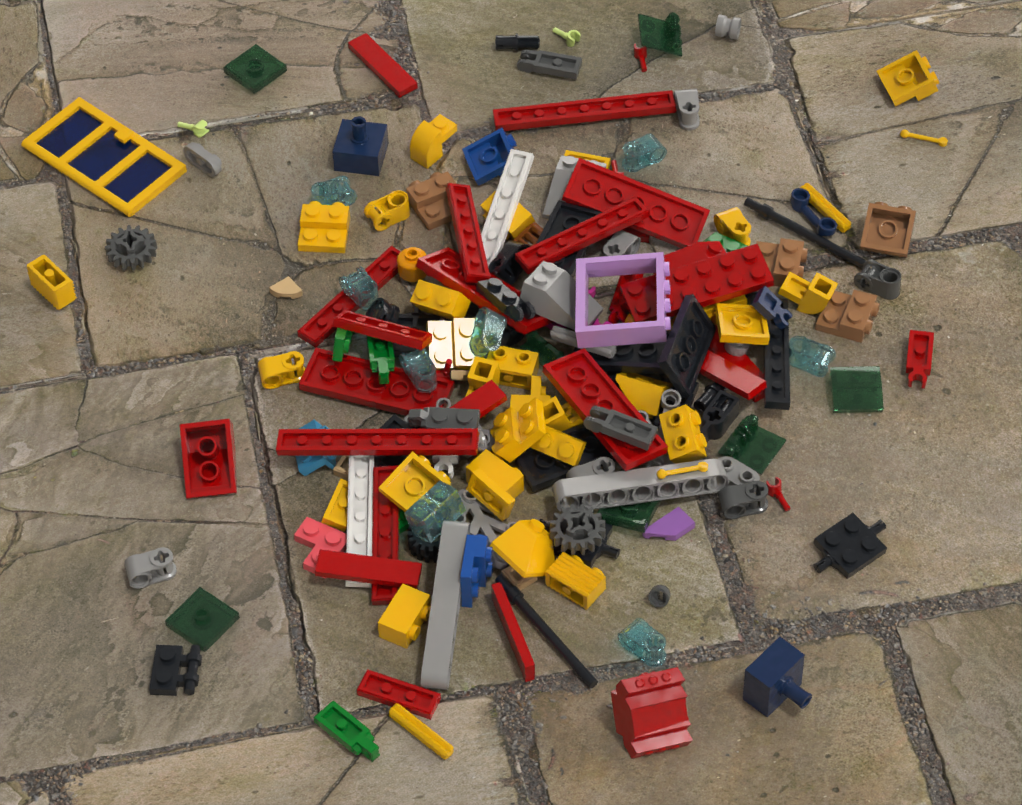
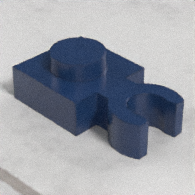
M766 286L758 290L752 306L768 321L773 319L775 325L782 330L789 325L787 320L793 316L790 311L780 307L782 301Z

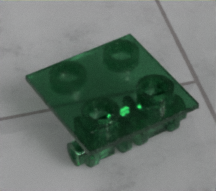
M671 12L664 21L638 14L641 46L682 57L681 26L678 24L680 21L679 16Z
M751 414L740 422L718 451V454L732 457L762 475L787 440L759 427L758 417Z

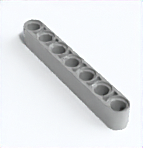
M706 459L561 479L553 484L552 492L557 509L561 512L562 507L570 510L571 504H574L575 508H579L581 504H584V509L588 510L591 507L600 509L716 493L729 485V479L721 460ZM699 462H706L708 464L706 472L697 470L668 475L664 479L657 477V471L660 469L667 471L696 466Z
M444 520L442 524L421 672L422 688L448 690L461 603L460 575L467 534L470 535L469 522Z

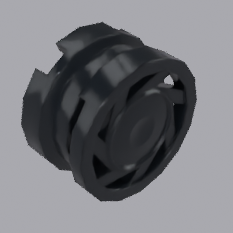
M377 298L369 307L366 316L396 324L400 310L396 305L389 304L387 300Z

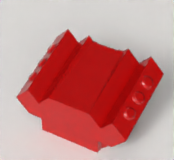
M678 667L657 672H645L636 677L620 680L616 685V689L611 691L616 733L623 736L624 747L631 759L687 746L693 741L687 730L691 725L686 708V698L688 696L681 686L685 678Z

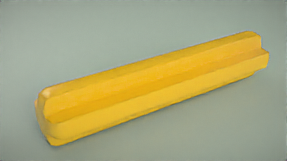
M805 183L800 187L809 192L810 204L824 217L836 221L839 231L845 233L847 230H850L851 222L813 186Z
M396 703L389 709L390 718L442 759L447 760L453 754L454 747L400 704Z

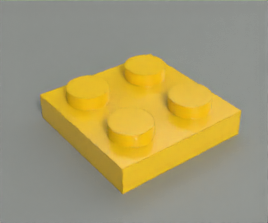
M716 303L715 315L720 342L768 345L770 335L767 319L752 305Z

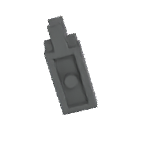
M425 407L423 410L410 409L408 420L410 426L421 427V429L478 428L480 410Z

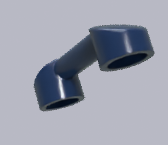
M802 188L794 189L790 197L792 208L807 218L817 229L816 234L820 236L835 234L837 229L836 221L827 217L819 219L808 207L809 192Z

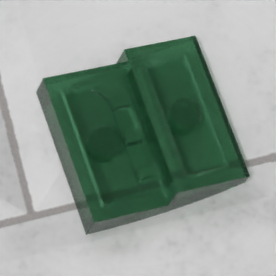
M879 366L830 367L833 413L883 412V391Z

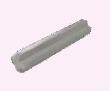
M553 326L550 331L552 340L578 348L574 331ZM616 346L585 348L589 352L608 358H613L617 351Z

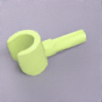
M556 27L553 28L554 33L566 39V44L569 47L575 45V40L577 42L580 41L581 35L577 30H571L567 33Z
M204 120L199 121L195 125L178 122L177 124L180 128L193 131L194 135L198 138L209 132L205 128L208 124Z

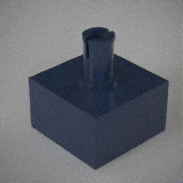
M361 116L354 117L352 120L342 119L332 151L334 171L379 176L389 144L387 124L366 122L365 118Z
M779 637L745 669L743 700L766 717L771 715L787 698L796 703L801 709L805 708L812 699V694L800 687L802 684L805 654Z

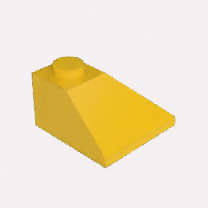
M622 372L617 374L615 378L627 399L638 411H645L650 419L657 416L661 409L662 393L673 387L672 383L637 373Z
M536 519L519 520L490 544V547H493V550L523 578L545 576L546 570L555 562L550 533L544 529V524Z

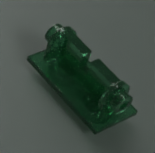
M536 330L525 335L527 342L520 346L522 350L539 353V364L542 367L565 356L562 351H558L542 338Z

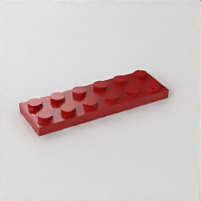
M578 159L563 194L562 201L604 212L637 197L648 209L649 217L629 226V228L679 248H684L698 242L709 215V209L584 159Z
M758 243L671 269L670 276H666V280H670L671 294L666 295V298H670L671 313H666V317H673L678 314L686 295L694 294L703 308L758 291L764 286L767 288L774 286V279ZM656 274L621 284L620 291L633 321H657Z
M449 247L420 257L417 260L416 267L424 271L427 276L435 278L447 288L461 292L470 301L478 305L480 309L488 311L496 316L499 321L507 323L519 333L525 335L554 322L538 314H535L533 319L524 317L522 321L515 322L508 315L503 314L477 291V283L465 282L460 255ZM490 273V278L499 279L498 277ZM501 280L506 287L520 297L521 291Z
M315 348L299 382V390L405 416L409 415L410 409L423 410L425 407H436V402L440 398L450 399L455 387L454 380L400 367H394V371H389V384H379L378 372L372 373L369 360L344 354L342 362L332 360L333 351ZM446 403L440 405L441 408H446L447 406Z
M585 348L543 365L542 372L583 421L587 416H591V408L597 405L648 423ZM593 432L624 471L662 456L668 451L667 444L658 434L647 451L601 432Z

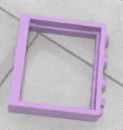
M663 252L576 259L575 334L578 348L667 341V330H671V319L666 317V313H671L670 298H666V295L671 294L670 280H666V276H670V264L665 262ZM656 273L657 321L588 326L589 278Z

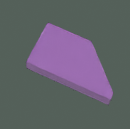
M678 506L644 529L642 536L650 539V537H663L665 540L676 541L694 529L695 522Z

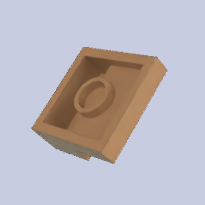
M448 171L442 174L435 172L429 179L422 182L419 180L413 181L406 188L409 204L428 231L452 221L446 187L448 183H457Z
M883 202L869 203L860 250L907 258L916 211L907 206H899L897 208L888 206V204Z
M781 238L780 244L756 242L772 274L774 286L781 287L789 272L803 278L804 266H801V262L806 263L808 249L804 248V241Z
M855 289L852 295L834 291L825 309L818 317L815 330L862 343L865 334L869 335L873 325L872 316L877 317L880 303H877V295Z

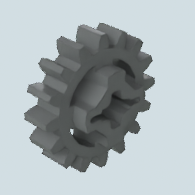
M130 225L127 226V230L118 228V234L112 232L111 239H106L107 246H105L108 261L113 262L114 267L122 265L123 270H126L128 266L135 270L137 265L144 268V262L151 263V257H156L157 243L154 234H149L147 228L141 231L139 225L135 229H131Z
M571 504L570 510L562 507L561 514L554 513L553 520H550V539H554V546L561 545L562 552L570 549L571 555H574L576 551H580L582 555H585L586 549L594 552L595 545L601 546L602 539H605V520H601V513L594 514L593 507L585 510L584 504H581L579 508H575L574 504Z

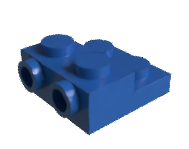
M503 128L462 149L478 186L497 176H502L510 150L517 146L512 134L507 135Z
M467 534L460 575L462 607L472 608L473 599L479 596V588L486 587L487 577L492 578L493 562L491 561L493 547H488V536L482 534Z

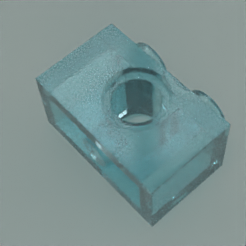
M439 481L404 514L413 534L432 543L441 534L443 521L457 520L466 509L457 489Z

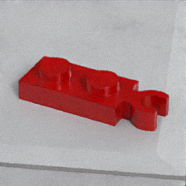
M644 274L620 275L609 308L611 314L608 317V321L610 323L617 324L619 319L625 323L628 316L627 312L629 310L620 291V285L641 279Z
M910 330L905 372L909 374L908 387H912V382L915 380L922 383V389L926 387L927 376H930L934 332Z

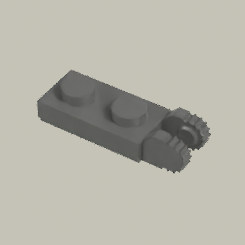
M525 49L521 52V60L519 59L516 65L518 70L525 71L526 73L533 71L577 80L582 66V58L542 50Z
M597 405L591 408V416H587L583 422V425L587 429L592 430V432H601L647 451L658 432L657 426Z

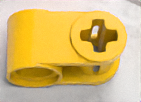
M401 190L393 191L378 200L368 203L364 208V214L373 221V226L377 231L386 230L410 216L408 195Z
M738 207L714 215V224L720 234L750 246L751 240L748 236L751 232V224L745 219Z
M290 351L285 354L262 358L257 364L262 386L266 389H275L280 386L299 383L305 371L303 355L297 351Z

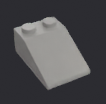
M561 155L555 169L543 218L549 219L558 200L562 201L563 194L579 158ZM586 160L604 168H606L607 166L606 163H601L595 160Z
M543 261L523 282L520 298L524 302L529 301L535 307V314L575 330L576 280L566 270L557 267L553 263ZM588 293V326H591L602 313L603 307Z

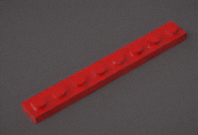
M669 90L493 109L495 131L503 128L504 131L676 113V103L673 91Z
M478 428L279 429L276 452L278 456L409 455L412 451L416 455H477L479 431Z

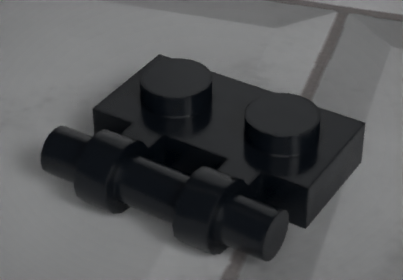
M156 645L149 687L150 695L177 696L178 687H184L185 694L193 695L195 687L199 683L197 672L198 667L202 663L201 647L199 645H192L190 653L183 655V646ZM181 667H188L187 673L180 675Z

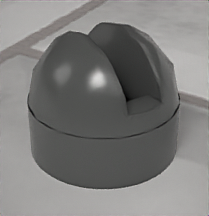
M656 585L651 589L648 598L653 606L664 607L669 602L671 593L667 586ZM660 591L663 592V600L659 599Z

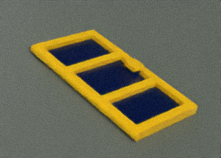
M78 97L21 143L23 148L128 217L133 216L187 172L184 163L81 97Z

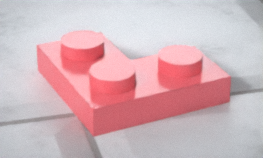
M306 517L294 534L296 542L312 548V551L303 562V569L315 574L320 549L345 552L347 534Z

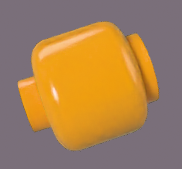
M409 247L399 253L397 267L398 273L403 280L418 282L419 279L422 280L426 277L424 271L416 267L418 258L426 256L425 251L417 247Z

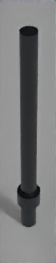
M749 197L745 200L744 206L756 211L758 216L782 225L863 269L865 259L775 212L774 208L766 203L762 205Z
M503 574L497 576L495 582L502 584L509 602L512 605H516L589 688L595 687L598 683L596 678L523 598L524 594L517 586L513 587Z

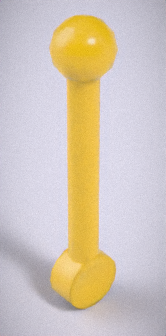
M906 129L900 132L902 138L911 137L938 143L941 147L947 146L948 143L945 137H940L939 139L909 133Z
M699 462L696 466L667 471L660 469L657 471V477L664 479L668 475L697 470L706 472L708 464L706 462Z

